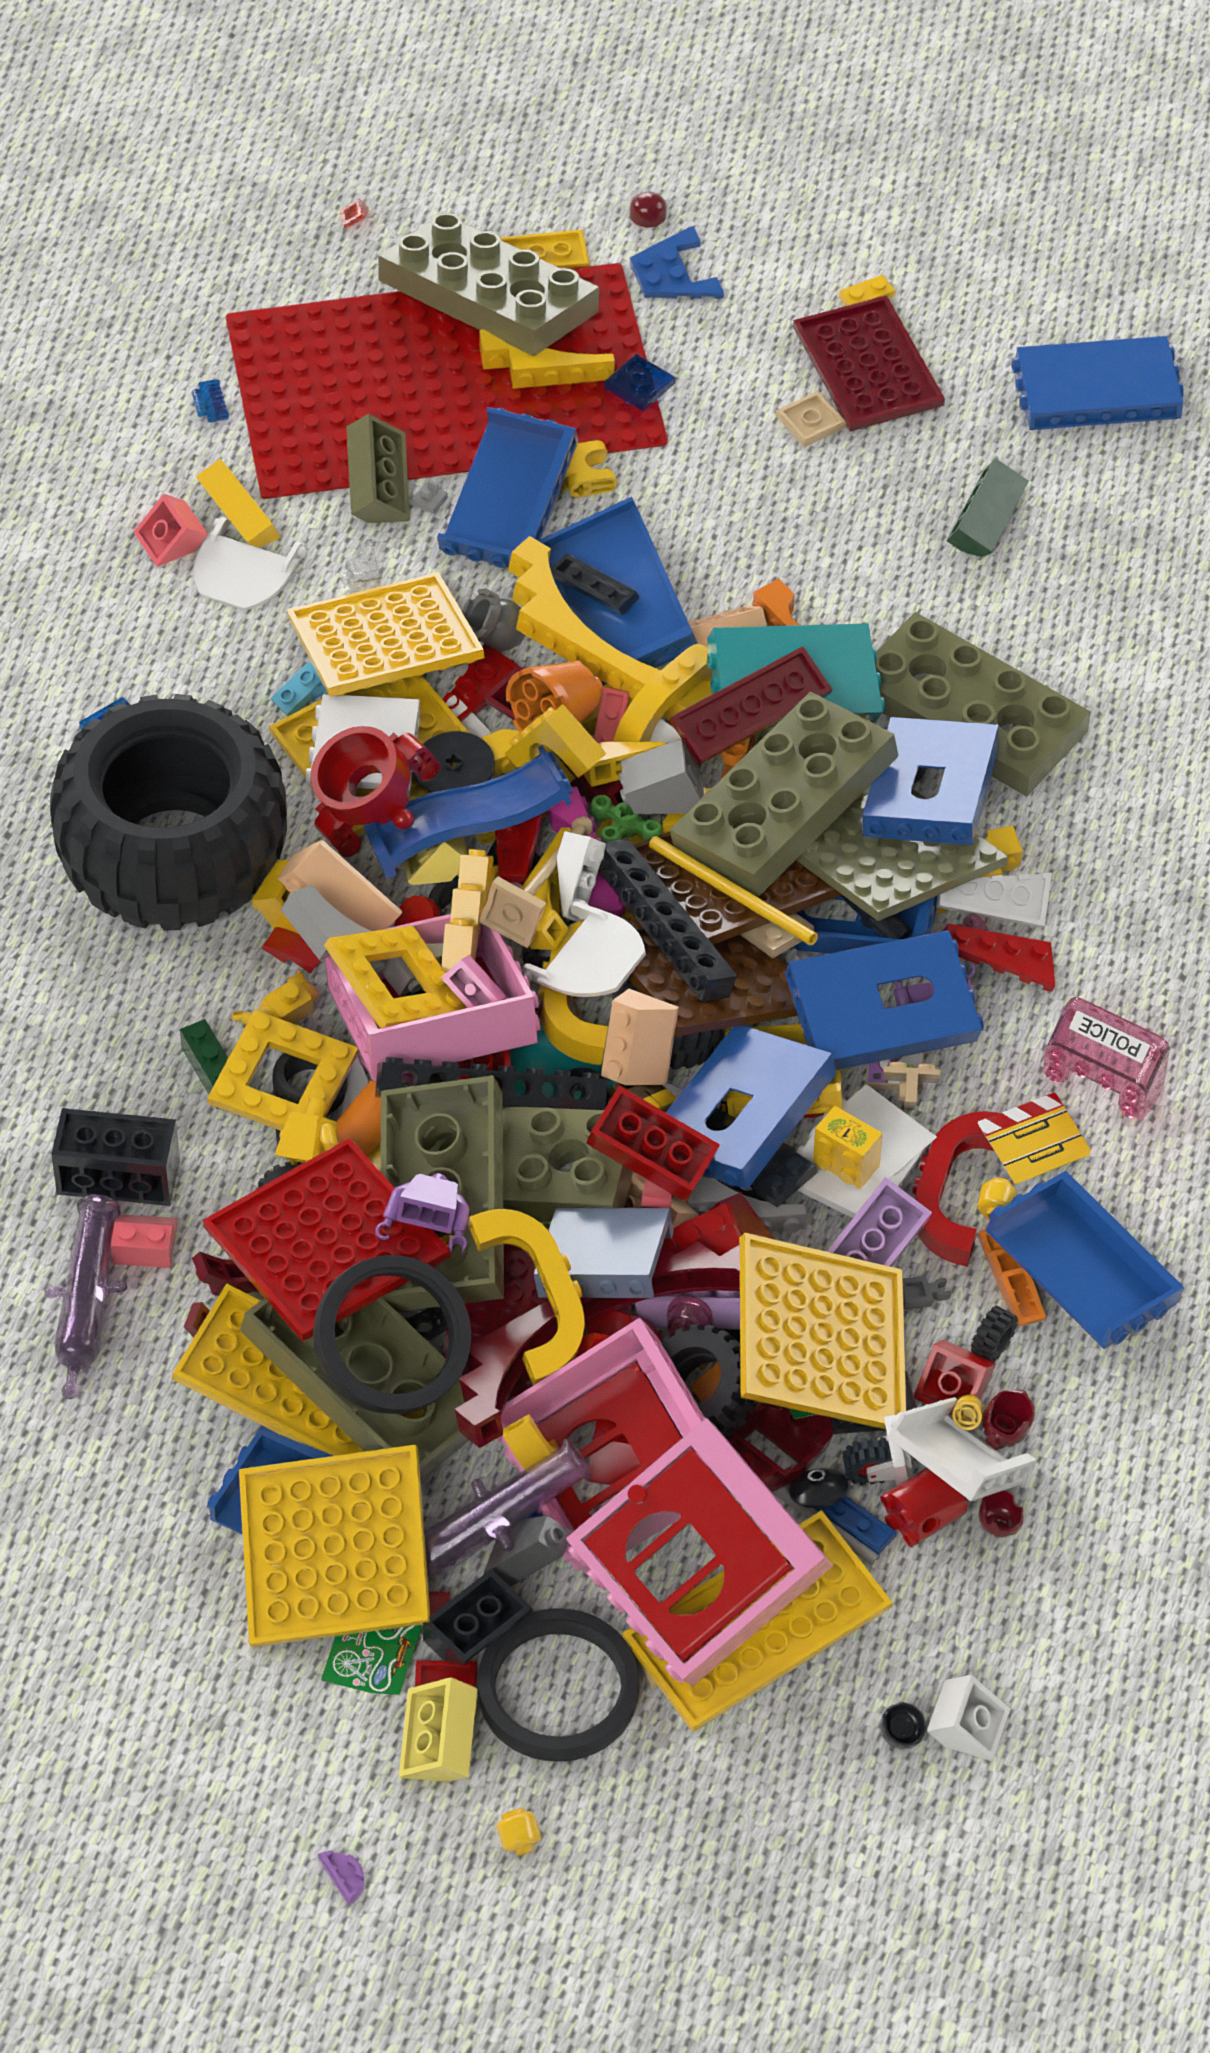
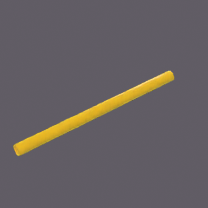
M654 836L650 840L649 847L801 941L810 946L817 941L818 934L678 848L658 836Z

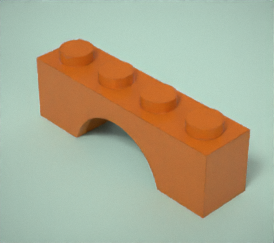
M779 578L754 591L752 606L763 607L765 619L769 626L801 625L791 617L794 611L795 594Z

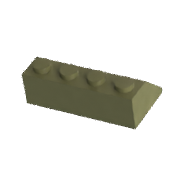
M367 414L347 426L351 515L367 523L410 521L405 432Z

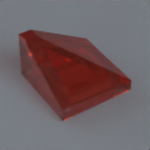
M360 198L339 210L343 228H349L366 218L369 208Z

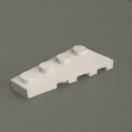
M1052 873L979 877L938 895L936 907L1034 927H1044Z

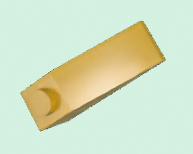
M598 743L607 754L585 772L584 776L591 787L620 780L619 773L622 772V760L660 747L666 743Z

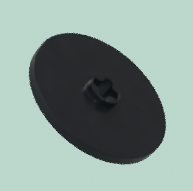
M451 731L438 734L423 744L439 762L440 769L438 774L429 781H423L414 773L418 784L430 794L489 781L494 773L495 760L490 746L482 738L468 732ZM453 763H457V764H456V767H451V766H452Z

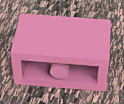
M470 955L462 958L442 977V980L468 1008L502 1001L507 997Z

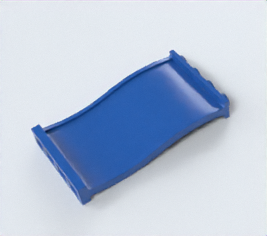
M632 497L619 501L615 505L538 540L551 548L549 556L550 569L568 553L637 591L640 598L621 616L554 579L562 598L572 612L593 633L618 651L641 663L657 668L674 660L687 648L698 644ZM600 680L601 683H602V686L607 685V683H605V682H603L602 680Z
M543 745L538 746L539 755L501 777L480 784L433 792L408 801L405 809L412 812L414 823L407 830L396 828L392 820L386 824L374 822L363 825L386 879L397 875L395 867L433 845L453 838L491 832L525 822L544 813L563 800L567 806L571 805L572 802L569 795L573 793L572 787L560 768L558 761L555 760L552 751L547 753Z

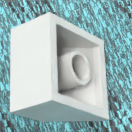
M973 1675L947 1679L944 1681L927 1732L944 1747L993 1761L1010 1708Z

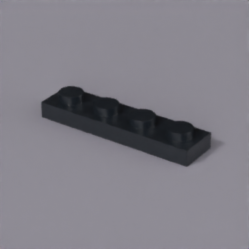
M568 553L550 569L554 579L621 616L640 598L634 589Z

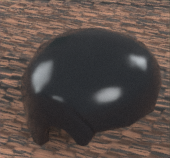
M900 1702L889 1706L885 1710L880 1720V1730L882 1738L890 1746L900 1750L911 1749L922 1741L927 1730V1724L923 1713L915 1705Z

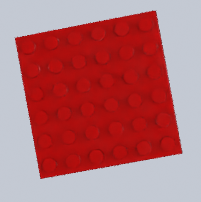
M350 1138L203 1219V1227L302 1342L313 1336L316 1311L326 1290L342 1272L356 1263L378 1256L399 1255L420 1260L434 1267L451 1257L450 1249L429 1228L392 1221L390 1227L384 1226L379 1231L381 1236L390 1235V1238L381 1240L377 1237L376 1227L381 1222H385L386 1218L383 1217V1214L395 1188ZM378 1276L358 1283L344 1297L337 1312L335 1323L410 1280L396 1276Z

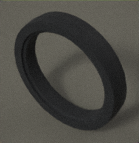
M386 1255L356 1263L342 1272L332 1282L323 1295L316 1311L313 1341L317 1360L324 1375L343 1397L369 1411L383 1414H400L427 1407L451 1389L460 1377L468 1360L471 1346V1326L467 1309L460 1294L442 1273L414 1258ZM378 1276L405 1278L428 1291L441 1307L449 1331L448 1353L438 1375L424 1388L403 1394L381 1392L358 1380L344 1364L335 1339L336 1316L344 1297L358 1283Z
M565 1608L543 1609L531 1612L486 1647L480 1661L477 1676L479 1705L491 1731L511 1749L534 1759L552 1762L582 1759L596 1754L612 1744L629 1725L635 1713L640 1690L637 1663L630 1646L622 1635L610 1624L594 1615ZM562 1634L585 1639L603 1650L614 1663L621 1682L619 1697L611 1712L594 1727L573 1735L548 1736L522 1727L503 1709L495 1688L497 1675L502 1664L516 1648L541 1636Z

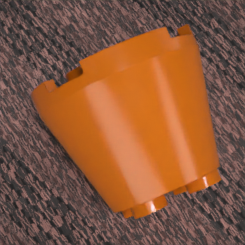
M578 660L568 663L533 666L525 668L511 677L507 685L506 701L511 702L516 718L513 720V723L519 732L524 730L550 707L556 710L562 704L581 724L597 708L603 686L600 679L594 677L592 672Z

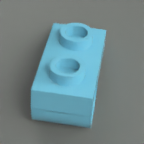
M308 662L270 699L287 716L298 712L309 700L316 702V698L327 694V691L314 666Z

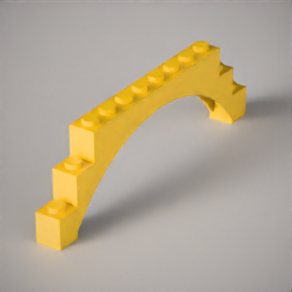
M529 536L512 551L508 568L510 573L519 577L515 582L512 601L523 606L519 611L516 630L570 662L576 660L582 662L595 677L617 690L629 692V697L634 699L644 685L661 670L623 654L599 638L582 623L562 598L554 582L549 567L551 548ZM699 682L671 706L662 717L670 720L673 715L712 695L711 682Z

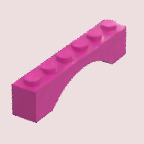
M572 787L573 793L569 795L572 802L571 805L567 806L563 800L546 811L552 831L556 833L561 828H570L572 831V823L576 818L581 816L589 818L593 827L588 837L601 842L600 837H595L594 834L595 823L593 817H588L587 815L588 805L585 796H580L577 787ZM598 871L588 905L622 918V915L626 913L624 903L620 898L618 899L615 891Z

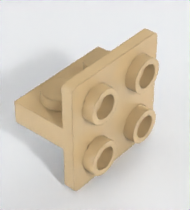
M890 1062V1066H884L882 1080L900 1081L898 1102H904V1109L915 1110L918 1082L939 1083L941 1069H935L934 1064H918V1068H908L907 1063Z

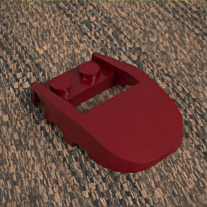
M762 1403L755 1408L753 1414L748 1413L745 1417L746 1424L742 1428L737 1426L733 1429L735 1433L726 1439L772 1493L791 1484L793 1480L815 1463L829 1446L833 1437V1429L830 1417L815 1414L794 1419L789 1408ZM757 1430L798 1464L793 1468L788 1467L784 1470L748 1442L746 1438Z

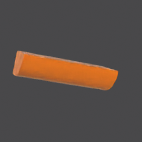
M371 1080L336 1121L338 1124V1144L350 1138L367 1157L381 1142V1098H375L376 1081Z

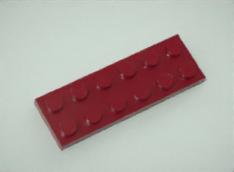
M804 646L680 711L673 715L669 721L698 765L781 721L809 692L824 698L833 689Z

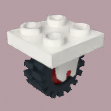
M896 1415L884 1417L887 1436L880 1438L872 1437L871 1440L862 1438V1442L859 1443L856 1440L852 1442L853 1446L848 1445L846 1450H843L842 1457L847 1479L849 1481L852 1480L853 1484L859 1482L860 1486H863L866 1483L872 1485L877 1481L881 1484L887 1480H896V1485H899L913 1476L910 1454L888 1438L892 1430L891 1422Z

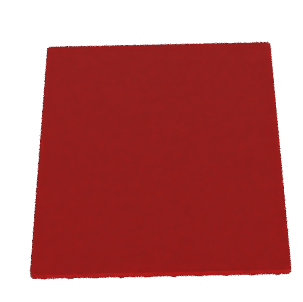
M612 263L571 269L578 274L579 278L599 287L598 313L547 347L548 349L575 354H613L614 379L513 388L509 367L483 369L479 329L401 291L226 314V323L261 498L271 499L350 488L347 426L367 414L405 432L408 480L469 472L488 425L486 413L488 407L494 409L503 408L511 413L519 415L528 414L536 419L552 420L560 425L576 428L578 443L602 441L605 444L607 454L666 446L668 438L622 264Z

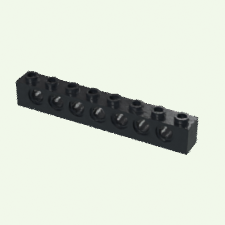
M623 839L603 842L606 844L598 871L699 1000L704 1002L730 998L737 978L736 973L630 840Z
M386 1057V1062L377 1063L375 1098H381V1091L405 1088L406 1086L401 1082V1075L403 1072L408 1071L414 1078L413 1084L410 1087L430 1084L429 1078L433 1073L438 1074L442 1082L457 1081L462 1075L468 1079L494 1076L502 1091V1106L605 1110L607 1079H599V1073L582 1072V1077H571V1071L554 1070V1075L543 1074V1069L526 1068V1073L515 1072L516 1067L498 1066V1071L487 1070L488 1065L470 1064V1069L459 1068L458 1062L444 1061L442 1066H431V1060L414 1059V1064H403V1058ZM517 1080L523 1081L526 1086V1090L521 1096L514 1091V1083ZM545 1082H549L553 1086V1094L550 1098L545 1097L542 1093V1086ZM573 1084L578 1085L581 1089V1096L578 1100L573 1099L570 1095V1088Z

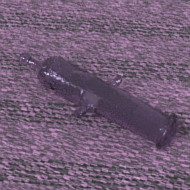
M91 1194L82 1197L77 1202L79 1219L67 1280L62 1286L48 1287L44 1292L47 1298L63 1297L54 1346L57 1360L62 1366L67 1368L66 1383L61 1391L63 1397L69 1400L76 1398L79 1393L77 1386L79 1371L87 1369L98 1357L106 1297L110 1293L124 1292L128 1288L125 1281L109 1282L108 1280L114 1222L121 1214V1209L114 1199L105 1195Z
M563 1440L561 1448L490 1491L486 1490L480 1479L473 1480L471 1486L476 1495L475 1500L424 1531L427 1577H438L446 1574L495 1539H498L504 1551H511L513 1543L508 1533L512 1527L580 1480L591 1479L592 1473L577 1447L570 1440Z

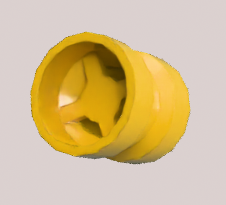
M973 1395L960 1397L955 1404L952 1414L956 1426L963 1430L976 1428L981 1423L984 1413L983 1403L978 1397Z

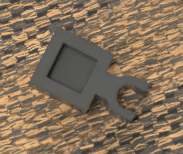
M926 1276L903 1278V1309L931 1307L934 1299L937 1301L948 1300L951 1296V1291L944 1292L939 1290V1288L945 1287L947 1279H937L933 1283H928Z

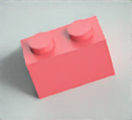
M166 494L161 496L133 531L157 567L195 552L208 536V533L186 501Z
M120 1214L114 1222L111 1240L113 1264L171 1268L178 1218Z

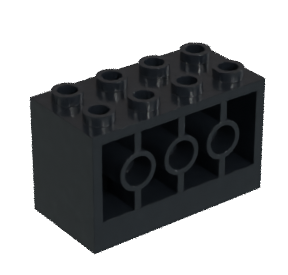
M62 1108L51 1153L57 1195L171 1206L180 1163L176 1119Z

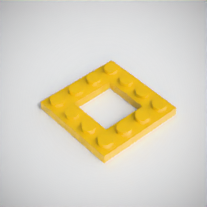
M413 925L330 937L324 944L380 1029L468 1008L442 980L446 973ZM402 957L426 993L393 998L369 962Z
M254 1010L207 1097V1102L214 1107L280 1131L286 1125L291 1112L306 1114L310 1098L327 1102L323 1116L326 1118L359 1054L358 1047ZM269 1047L318 1065L298 1104L249 1087Z

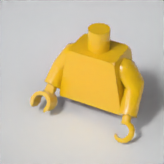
M297 970L296 975L286 978L287 983L263 998L257 1011L296 1024L314 1013L313 1001L318 997V989L305 979L300 970ZM241 1010L236 1011L231 1015V1019L237 1022L242 1021L246 1025L253 1012L246 1011L243 1013Z
M310 1098L306 1114L291 1112L289 1114L286 1125L279 1134L280 1141L275 1151L276 1156L285 1158L291 1162V1165H295L297 1162L305 1163L338 1144L337 1122L323 1117L327 1104L326 1101Z

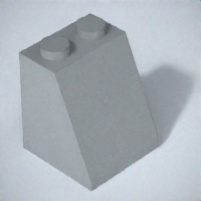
M682 738L621 761L622 772L619 773V778L623 789L620 790L624 804L630 805L634 814L687 813L704 797L703 777Z

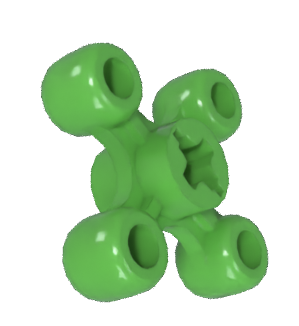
M598 795L591 802V813L595 819L600 821L610 819L613 822L612 826H606L600 831L599 837L601 842L621 840V837L631 838L638 833L641 835L642 840L645 841L663 834V827L659 821L654 819L644 821L641 818V814H634L630 805H625L624 802L619 803L615 807L611 799L606 795Z

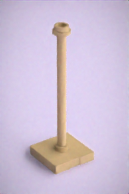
M585 816L576 818L572 823L571 833L589 836L593 827L591 820ZM560 846L524 890L497 876L492 882L488 900L483 908L479 922L528 948L534 940L546 902L535 897L534 894L556 869Z

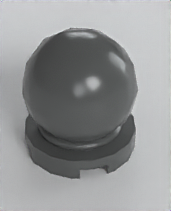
M486 588L479 589L477 591L479 595L474 600L470 598L467 600L462 613L478 641L497 651L510 650L521 644L526 635L516 630L519 611L522 609L518 604L509 599L499 598L496 593Z

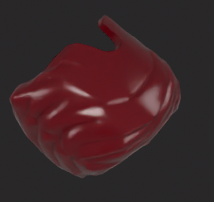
M1004 1390L998 1393L985 1409L982 1416L983 1432L987 1436L985 1439L986 1443L994 1450H999L1006 1446L1013 1447L1019 1444L1029 1433L1035 1418V1407L1026 1391Z

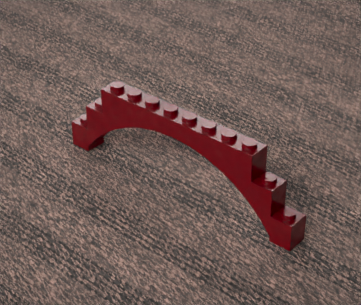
M699 1241L676 1255L662 1246L651 1280L654 1292L653 1298L696 1291H740V1245L721 1256L712 1252ZM651 1298L579 1299L583 1308L584 1323L620 1307ZM549 1300L477 1340L470 1346L466 1362L469 1373L459 1378L465 1403L455 1408L459 1432L478 1448H482L503 1435L502 1413L514 1385L526 1370L523 1362L524 1352L545 1345L558 1331L557 1319Z

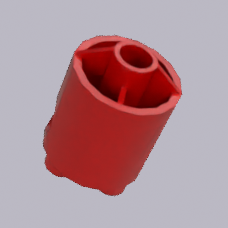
M927 1467L880 1496V1500L888 1514L884 1517L886 1524L895 1531L899 1530L905 1543L910 1548L948 1526L967 1512V1498Z

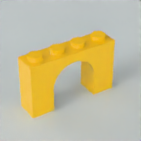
M563 704L556 710L550 707L524 730L519 732L509 741L512 747L505 752L513 764L520 768L539 755L538 746L543 745L547 753L553 750L578 778L607 754ZM553 753L565 777L568 778L569 782L573 781L575 777Z

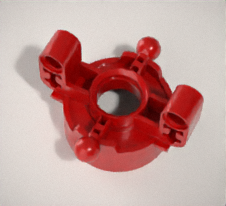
M357 726L339 732L322 746L312 764L310 774L311 786L314 794L321 801L315 808L319 813L314 822L315 828L344 857L353 856L361 846L360 838L351 829L354 825H367L374 822L386 824L392 820L396 828L407 830L414 823L412 812L405 809L409 801L406 792L410 783V771L412 770L421 780L429 781L438 774L440 769L439 762L411 733H404L398 737L393 732L388 736L383 731L370 726ZM374 773L382 774L380 785L372 793L365 797L355 796L357 785L363 778Z

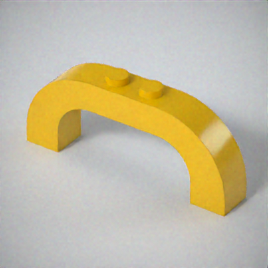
M695 644L687 648L648 681L624 713L613 742H650L656 725L671 706L699 682H711L712 670L707 666L708 647L703 644Z
M585 920L568 926L569 930L556 950H551L550 962L544 961V970L547 969ZM540 985L538 999L543 1000L541 1023L549 1041L559 1051L575 1060L602 1065L608 1026L587 1023L578 1019L567 1006L566 994Z
M508 1209L488 1210L470 1216L468 1221V1227L478 1252L500 1244H512L525 1250L535 1264L557 1319L558 1331L556 1335L545 1345L524 1352L523 1362L534 1386L575 1358L584 1332V1313L579 1299L582 1297V1292L576 1280L572 1281L568 1271L571 1270V1265L567 1255L560 1253L555 1239L539 1221L519 1211Z

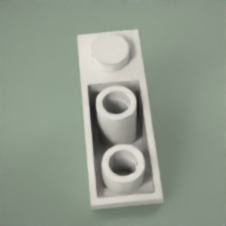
M566 831L564 832L557 855L562 915L565 918L578 922L583 919L571 911V906L574 902H579L580 900L588 904L596 882L598 869L604 856L606 844L588 836Z

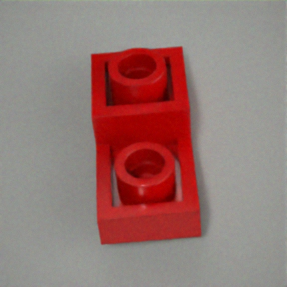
M277 926L262 946L263 950L281 962L285 963L289 959L310 974L320 961L300 934Z

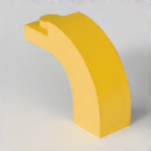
M530 1414L503 1429V1437L526 1473L537 1484L566 1469L560 1457V1448L554 1439L549 1442L545 1440Z

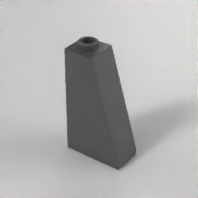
M549 1516L504 1522L500 1527L483 1574L492 1569L511 1587L561 1558L568 1544L566 1538L572 1533V1530Z

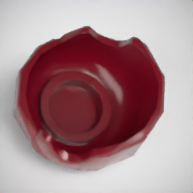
M648 191L641 192L632 198L630 203V219L637 226L645 228L657 227L666 220L667 205L660 194Z
M1003 1490L982 1498L978 1512L979 1521L989 1534L1005 1538L1016 1534L1022 1527L1023 1507H1019L1016 1504L1015 1495L1012 1492Z

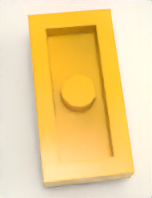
M883 274L839 291V298L846 306L885 295L888 298L895 296V289Z

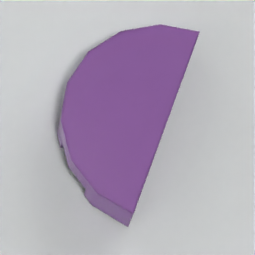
M333 1850L317 1854L320 1863L349 1907L358 1900L363 1891L364 1873L360 1863L350 1854L333 1853Z

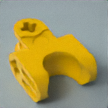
M596 440L577 444L560 491L569 490L570 495L574 498L614 491L618 483L615 474L610 469L598 470L590 467L601 464L606 459L607 450L602 441Z

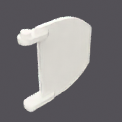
M224 517L216 519L214 522L215 529L207 536L194 564L195 585L200 596L241 610L252 609L268 602L284 588L299 562V557L305 556L306 548L303 547V543L296 541L287 557L224 537L228 529L229 519Z
M583 900L576 901L572 904L571 911L585 921L546 970L527 963L522 968V976H527L529 982L533 980L542 986L571 996L594 997L616 992L646 955L643 941L636 929L624 919L598 908H593Z

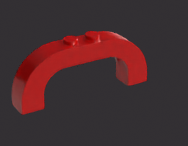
M972 1112L961 1115L945 1124L936 1134L937 1138L933 1140L929 1154H923L919 1171L923 1172L921 1177L916 1176L912 1188V1193L916 1194L915 1200L932 1212L928 1222L918 1233L923 1244L938 1257L966 1267L969 1265L975 1246L977 1229L950 1221L943 1215L939 1205L953 1162L961 1153L971 1149L994 1151L978 1125V1121L999 1114L997 1112Z

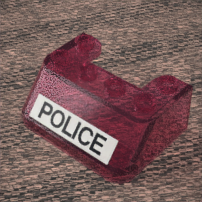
M1072 997L1065 1005L1045 1048L1042 1073L1053 1082H1066L1071 1075V1071H1073L1080 1077L1087 1078L1107 1090L1118 1093V1106L1122 1114L1128 1118H1136L1143 1121L1164 1090L1170 1046L1160 1035L1082 998Z

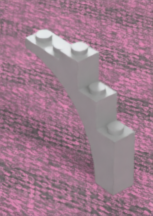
M312 885L291 892L281 908V911L319 960L331 956L324 946L328 938L371 932L341 914ZM444 943L426 944L440 966H442ZM402 957L369 962L376 974L381 972L399 996L410 991L415 993L422 988Z
M702 1176L686 1204L695 1210L698 1215L708 1212L719 1201L733 1196L737 1192L719 1183L714 1178ZM743 1195L770 1232L785 1231L787 1233H794L805 1229V1204H781L775 1207L769 1202Z

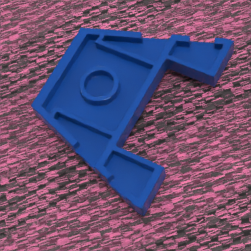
M690 226L630 257L631 268L645 298H677V296H691L692 298L702 299V296H714V299L724 298V291L717 277L692 282L678 253L679 251L701 247V241L694 226Z

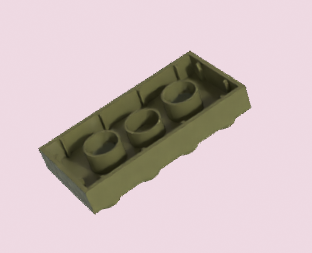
M453 213L435 215L431 222L414 233L401 237L397 244L378 255V280L479 330H486L504 342L532 356H535L598 313V286L579 278L574 270L558 268L539 259V255L534 251L520 250L501 241L496 233L480 231L463 223L461 218Z
M914 612L876 651V672H879L881 677L880 697H883L885 702L883 714L890 718L998 725L999 748L991 776L1026 797L1089 730L1091 711L917 612ZM919 674H931L921 681L914 678V676ZM1007 724L1021 725L1011 729L1009 732L1001 728Z
M809 692L670 829L674 847L759 897L899 757L895 734Z
M494 1076L381 1091V1173L394 1188L411 1182L417 1174L431 1177L434 1174H442L448 1181L458 1184L457 1194L462 1195L468 1204L469 1217L488 1210L503 1209L502 1091ZM440 1134H457L454 1142L445 1150L439 1152L427 1151L437 1143ZM467 1226V1232L463 1233L467 1240L464 1254L461 1256L462 1247L459 1244H454L451 1257L433 1268L437 1269L453 1284L464 1303L503 1299V1244L478 1252ZM433 1230L438 1235V1237L455 1234L454 1231H452L451 1234ZM408 1281L380 1297L396 1312L440 1307L428 1291L412 1281Z
M502 1106L503 1209L519 1211L539 1222H551L556 1208H624L633 1171L586 1144L592 1129L604 1110ZM440 1134L437 1143L427 1151L439 1152L445 1150L454 1142L457 1134ZM576 1161L572 1165L570 1172L559 1171L565 1164Z
M265 1298L244 1314L240 1331L364 1452L416 1445L419 1453L421 1481L469 1441L459 1432L455 1408L465 1403L459 1378L444 1396L423 1408L426 1416L422 1418L409 1419L400 1414H383L369 1411L347 1400L331 1385L317 1360L313 1336L302 1342ZM378 1298L335 1323L343 1333L341 1336L335 1337L344 1364L358 1380L375 1390L391 1394L417 1391L427 1386L438 1375L446 1360L383 1298Z

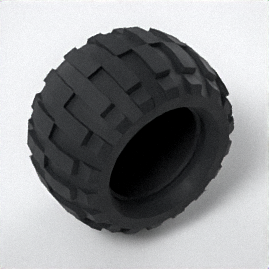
M157 694L140 697L139 703L127 706L122 702L109 708L108 712L103 714V720L94 718L75 735L70 749L64 750L57 764L50 793V816L55 848L69 880L79 893L84 891L87 894L91 905L114 918L121 914L123 922L145 929L149 923L160 924L163 931L181 930V924L196 922L197 926L201 927L215 922L216 919H219V913L223 911L232 914L251 900L252 894L258 891L269 871L277 860H280L287 833L286 790L282 781L281 769L269 744L265 745L260 732L247 720L244 721L238 714L233 716L231 710L211 700L204 704L198 703L196 699H193L192 695L175 694L174 699H158ZM168 810L189 811L204 817L193 823L167 828L145 827L136 824L151 814Z

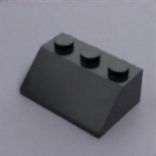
M490 1569L432 1614L430 1622H423V1641L443 1661L465 1665L532 1612V1607Z

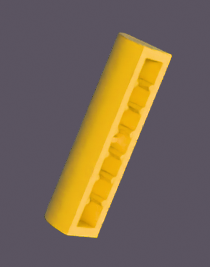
M221 458L195 476L249 545L262 547L281 537L273 523Z

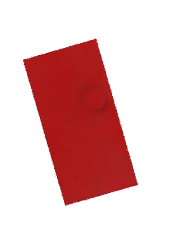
M620 1085L592 1129L586 1142L587 1145L686 1203L720 1146L719 1143Z

